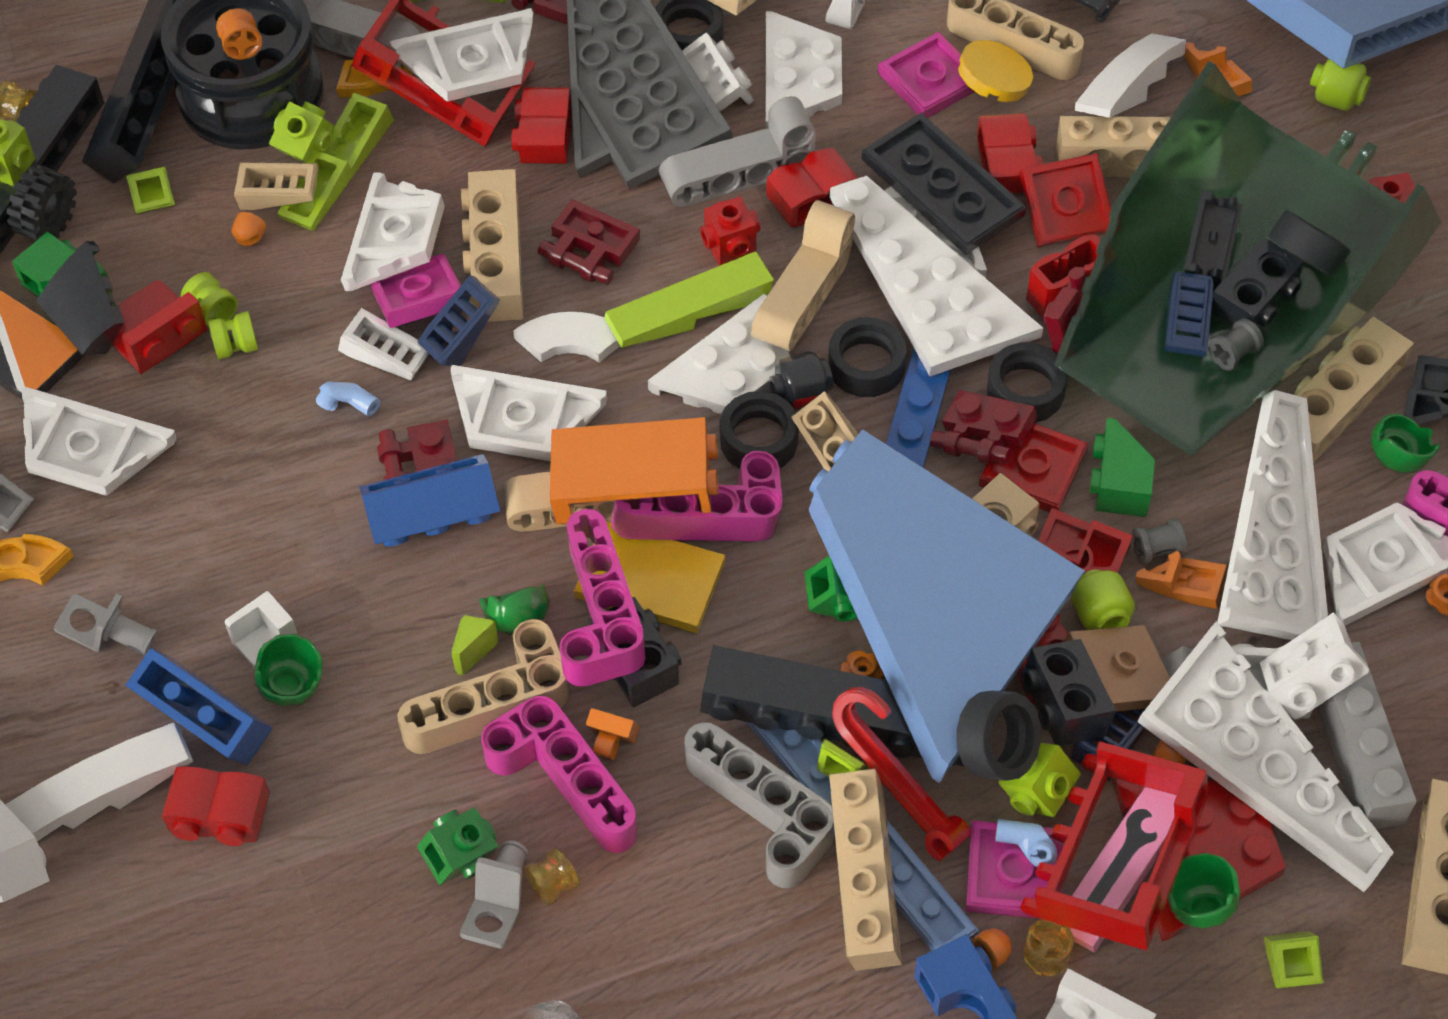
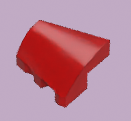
M1051 508L1038 541L1083 569V574L1096 569L1101 571L1110 570L1118 573L1131 545L1133 536L1098 521L1092 520L1091 523Z

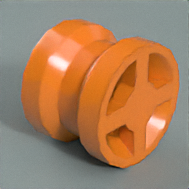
M237 8L229 10L219 17L216 29L222 41V47L229 57L238 60L248 59L260 50L262 37L256 27V21L250 12Z

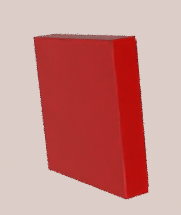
M1098 153L1026 167L1019 171L1038 248L1076 240L1086 235H1101L1116 230Z
M1034 423L1021 448L1004 446L1013 449V457L1009 464L995 462L993 465L986 464L979 479V486L984 488L1001 473L1039 502V509L1049 513L1051 508L1060 511L1087 453L1089 443Z

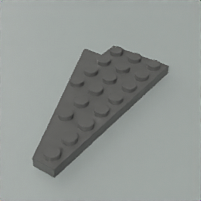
M566 0L574 159L579 177L613 162L630 190L660 175L659 167L668 157L733 138L731 128L650 0Z

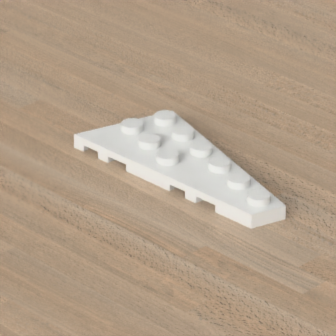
M868 176L830 187V199L834 206L855 213L853 240L929 376L996 354L1009 345L1031 342L1042 338L1043 327Z
M1273 390L1264 395L1262 399L1217 625L1293 640L1326 618L1328 612L1307 398Z
M1216 621L1149 704L1137 722L1199 769L1206 770L1207 775L1364 892L1372 884L1394 852L1359 807H1354L1337 786L1340 781L1330 768L1325 770L1311 752L1313 746L1281 704L1275 700L1268 690H1264L1249 671L1251 665L1242 653L1236 654L1224 638L1225 631L1221 626L1217 625Z

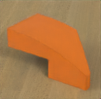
M1186 42L1185 55H1183L1198 81L1218 104L1252 92V79L1232 60H1227V47L1217 46L1214 50L1203 51L1197 50L1194 47L1195 43Z
M1176 551L1168 555L1167 562L1149 571L1143 568L1137 571L1135 577L1138 585L1153 592L1189 604L1217 610L1225 587L1228 569L1226 564L1189 558L1181 559L1180 553Z

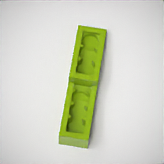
M353 93L332 130L333 139L328 150L323 153L314 149L306 162L307 164H317L319 168L313 201L281 206L277 213L280 219L314 232L394 121L386 104ZM306 178L298 179L297 188H304Z
M755 251L605 312L604 319L620 347L623 348L694 330L696 319L747 307L761 295L765 294L768 296L774 279Z

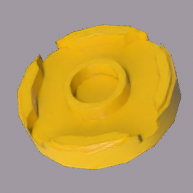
M990 40L973 41L965 46L959 59V74L967 86L981 96L988 97L989 94L999 96L997 101L1000 102L1018 101L1026 95L1033 80L1031 66L1025 58L1014 49L999 42Z

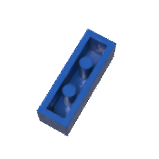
M484 454L359 486L375 545L383 543L386 547L400 545L409 540L408 536L421 532H425L426 535L441 534L448 531L451 524L466 521L467 524H479L491 519L492 513L500 512L489 464Z
M150 648L125 684L126 687L221 754L247 766L273 729L178 661Z

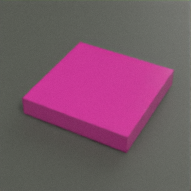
M939 31L878 64V74L917 115L922 113L927 118L975 92L967 86L959 74L958 67L960 65L961 53Z
M445 254L433 256L428 263L370 284L389 328L438 314L461 286Z
M972 820L965 911L1037 918L1022 912L1020 905L1025 897L1035 899L1037 887L1046 888L1048 881L1036 876L1037 866H1034L1028 860L1017 844L995 841L996 822ZM1043 827L1057 848V857L1052 865H1056L1063 848V843L1051 836L1054 828Z

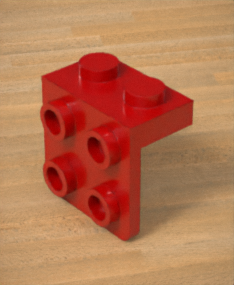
M153 281L118 304L124 324L112 346L142 375L207 331L199 301L190 292L178 298L162 281Z

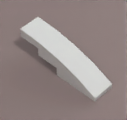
M1152 33L1135 42L1114 58L1092 81L1076 102L1075 111L1110 118L1146 101L1148 85L1166 77L1167 62L1185 55L1186 40Z
M173 722L93 755L41 782L5 805L38 841L61 825L72 829L76 828L109 805L122 809L172 776L176 767L187 766L193 762V759L179 725Z

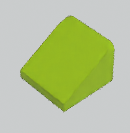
M165 167L126 175L136 214L175 205Z
M467 615L461 618L451 651L454 668L458 675L467 673L495 647L498 642L495 621Z
M825 739L822 743L816 768L825 776L829 777V775L869 770L864 763Z
M1306 931L1264 936L1265 949L1275 988L1323 983L1318 935Z

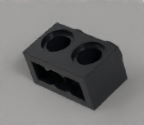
M1262 237L1214 290L1211 313L1231 326L1239 319L1245 318L1252 321L1258 328L1262 326L1266 329L1277 316L1279 305L1285 299L1291 301L1301 289L1303 280L1300 279L1303 261L1267 238ZM1267 274H1274L1278 277H1270ZM1243 301H1249V302H1252V303H1254V304H1253V305H1247V304H1244V303H1242V302H1243Z
M635 596L632 599L644 635V664H654L657 667L651 670L640 668L634 673L614 678L633 708L679 685L678 666L682 665L681 657L671 641L665 643L658 633L660 632V626L653 612L649 608L643 610ZM612 607L606 611H615L619 608ZM592 618L588 619L589 625H593ZM623 643L616 647L628 648L632 646V644Z
M1076 639L1031 648L1025 668L1021 672L1022 685L1025 692L1032 695L1038 708L1041 726L1045 731H1049L1054 744L1063 746L1106 737L1116 709L1082 640Z

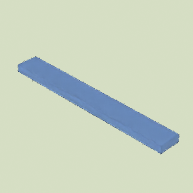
M746 722L788 775L825 799L832 806L830 778L819 772L816 768L823 743L821 739L802 737L796 730L779 728L776 730H764L758 728L753 723ZM887 820L896 908L931 951L965 934L968 935L970 940L978 935L979 930Z

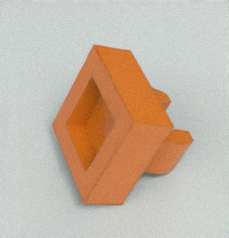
M593 708L590 709L586 722L588 728L593 732L599 733L593 747V752L597 753L598 756L615 760L620 740L635 744L640 730V726L633 720Z

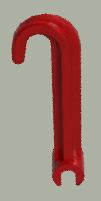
M851 687L841 693L833 704L832 716L836 729L869 769H876L882 784L927 834L924 844L929 855L936 860L942 861L971 835L969 825L965 820L956 815L947 817L856 712V702L866 705L879 718L885 719L891 714V709L886 702L874 691L864 687Z

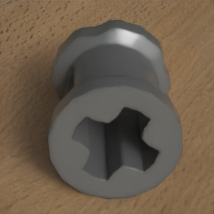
M1242 318L1236 321L1232 330L1224 336L1218 335L1212 338L1208 350L1216 364L1223 370L1230 371L1238 366L1239 360L1245 355L1260 351L1264 346V339L1260 329L1252 321Z
M1177 518L1169 519L1166 525L1149 529L1137 527L1132 530L1134 551L1140 564H1149L1153 558L1170 555L1176 551L1181 556L1186 554V537L1183 527Z

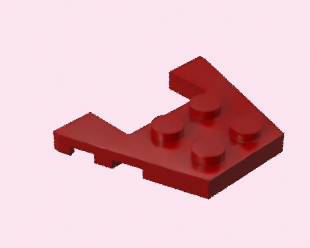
M1112 778L1111 781L1122 816H1126L1145 787ZM1207 780L1208 798L1186 851L1185 858L1201 853L1224 857L1237 872L1240 899L1282 876L1286 866L1270 821L1217 781ZM1168 900L1157 925L1161 941L1175 937L1180 930L1187 927V925L1177 920L1175 914L1171 912Z

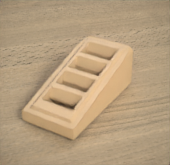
M240 163L234 192L239 209L258 210L313 201L319 169L318 165L307 163ZM306 178L304 188H297L298 179ZM290 180L289 188H283L284 181ZM270 183H275V187L269 188Z

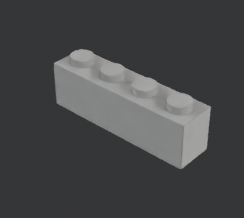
M1360 641L1351 643L1353 649L1367 663ZM1369 669L1366 675L1317 707L1350 803L1354 807H1359L1376 830L1405 825L1417 801Z

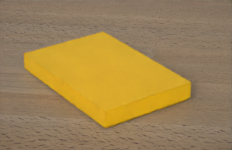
M606 521L631 596H635L643 610L649 608L659 623L698 634L724 568L725 555L675 540L623 538L613 530L611 522ZM597 571L593 574L600 575L606 573V571ZM578 580L574 589L575 598L586 601Z

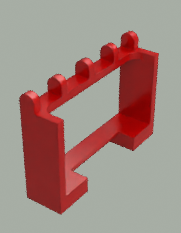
M390 0L358 46L351 66L485 147L533 72L535 63L530 59L527 61L524 67L522 83L511 86L495 113L469 97L466 98L463 105L453 100L446 101L427 84L396 66L400 55L377 41L397 12L429 32L450 26L435 18L440 9L432 5L427 13L409 0Z
M1099 742L1097 755L1086 754L1082 761L1083 768L1094 772L1088 789L1072 787L1067 796L1070 802L1080 806L1072 827L1056 824L1051 833L1055 840L1064 843L1056 865L1040 862L1036 868V876L1048 881L1046 888L1037 887L1035 899L1025 897L1020 905V909L1025 914L1147 951L1207 801V771ZM1108 777L1177 795L1173 803L1174 819L1148 883L1142 881L1130 913L1060 893Z

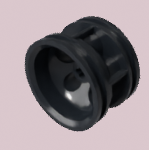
M176 0L167 12L161 29L162 47L169 70L175 78V92L183 119L188 127L200 138L214 145L230 149L264 148L271 146L269 142L275 132V119L281 110L286 109L289 102L302 107L306 101L320 108L324 92L323 79L318 58L313 50L314 38L308 9L303 0ZM237 8L245 9L253 15L256 27L262 37L260 50L254 56L243 60L233 59L225 53L216 29L219 17L223 13ZM262 59H271L278 62L267 70L259 68ZM229 69L232 73L237 74V77L219 78V75Z

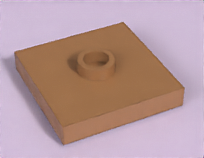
M1145 625L1070 631L1064 639V642L1076 639L1082 640L1116 711L1147 708L1170 679Z

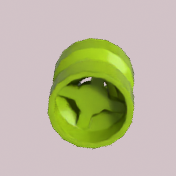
M201 272L191 277L181 291V296L190 292L199 301L205 324L208 327V320L222 318L225 321L230 320L237 310V298L227 289L221 288L220 282L209 272Z
M248 311L237 313L233 319L226 321L222 318L208 320L218 360L230 358L233 352L241 350L245 353L259 351ZM229 330H232L234 342L230 340Z

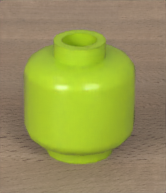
M1328 59L1325 65L1317 64L1310 85L1316 87L1315 98L1319 103L1343 111H1349L1354 105L1361 106L1369 89L1371 77L1367 76L1366 66L1362 63L1343 69Z
M1096 569L1086 572L1082 575L1071 595L1072 605L1082 625L1087 630L1127 627L1135 612V601L1124 579L1117 572L1110 570L1101 571Z

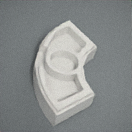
M559 312L540 316L513 330L514 339L540 362L555 355L567 353L586 355L597 362H601L620 347L604 317L584 312Z

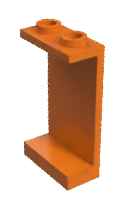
M706 418L552 429L549 500L556 524H567L569 517L574 513V503L699 494L702 513H711V496L719 494L717 469H711V460L718 459V444L716 434L708 433Z

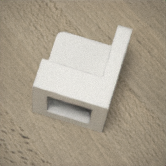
M268 591L225 620L231 642L254 669L258 651L264 643L277 635L297 634L293 619Z

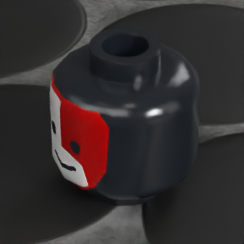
M807 351L779 359L775 366V375L769 376V384L773 394L781 396L792 405L794 410L804 408L823 392L828 394V391L833 389V377L827 360L825 358L820 359L816 353Z

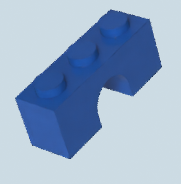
M967 934L916 959L914 977L937 1016L955 1008H966L975 1012L981 1019H1017L1014 1014L1016 1012V1005L1010 992L1005 986L998 987L990 974L992 972V965L986 952L981 946L974 947Z

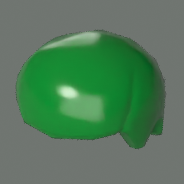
M1400 413L1385 415L1376 424L1371 433V446L1379 462L1384 467L1397 473H1414L1419 471L1434 458L1440 449L1439 444H1432L1433 431L1431 428H1420L1413 419Z
M543 584L540 585V588L533 586L505 595H491L488 598L483 597L479 599L485 618L495 621L497 631L509 635L513 634L515 628L526 620L536 619L542 621L550 606L549 596Z
M297 634L277 635L264 643L258 651L254 670L255 687L258 688L259 694L266 701L279 706L303 704L316 693L322 677V656L309 639Z
M1209 853L1190 855L1184 858L1168 897L1171 912L1175 914L1177 920L1190 927L1207 929L1225 924L1237 911L1240 902L1239 881L1235 868L1224 857Z

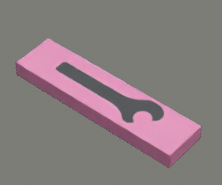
M1145 787L1072 896L1123 911L1160 854L1174 819L1173 803L1177 795ZM1053 923L1056 932L1093 953L1096 952L1104 940L1102 937Z

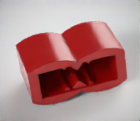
M524 87L522 99L515 100V121L519 122V128H512V151H519L520 163L567 164L572 122L570 88Z
M1026 113L979 116L976 135L982 167L1010 193L1024 192L1019 171L1022 168L1043 164L1041 156H1035L1033 149L1036 148L1037 144L1035 125H1029Z
M834 148L815 150L810 152L801 163L781 165L774 169L767 177L766 196L790 227H798L805 224L809 210L816 200L834 206L830 199V187L858 179V177Z
M1094 234L1072 241L1063 252L1049 254L1041 258L1030 270L1026 301L1044 319L1048 304L1055 300L1063 287H1067L1070 281L1068 273L1075 267L1083 268L1086 276L1091 279L1094 289L1092 297H1094L1107 285L1113 253Z
M176 767L162 813V819L172 835L186 841H195L199 837L214 836L217 841L229 846H241L243 842H257L270 791L265 779L253 774L241 772L219 773L199 767Z

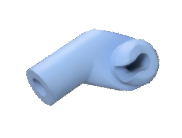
M328 381L319 387L321 392L316 397V403L326 410H335L338 402L342 401L351 404L368 417L377 412L381 403L377 397L359 385L349 382Z
M998 818L996 842L1017 844L1034 866H1038L1040 862L1052 864L1056 860L1057 848L1041 825Z

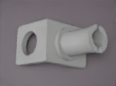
M119 593L115 594L108 608H104L77 594L72 595L54 626L56 633L96 652L100 651L105 641L107 642L109 639H112L140 652L143 656L148 652L157 634L156 629H151L122 615L123 610L120 608L123 595ZM84 610L93 614L96 619L93 629L87 632L75 630L70 624V617L75 612Z
M511 840L502 843L501 850L495 861L478 858L476 862L475 900L460 930V937L500 949L504 948L521 911L522 868L529 857V852L524 845ZM483 916H494L499 918L503 925L499 930L488 933L479 930L476 927V922Z

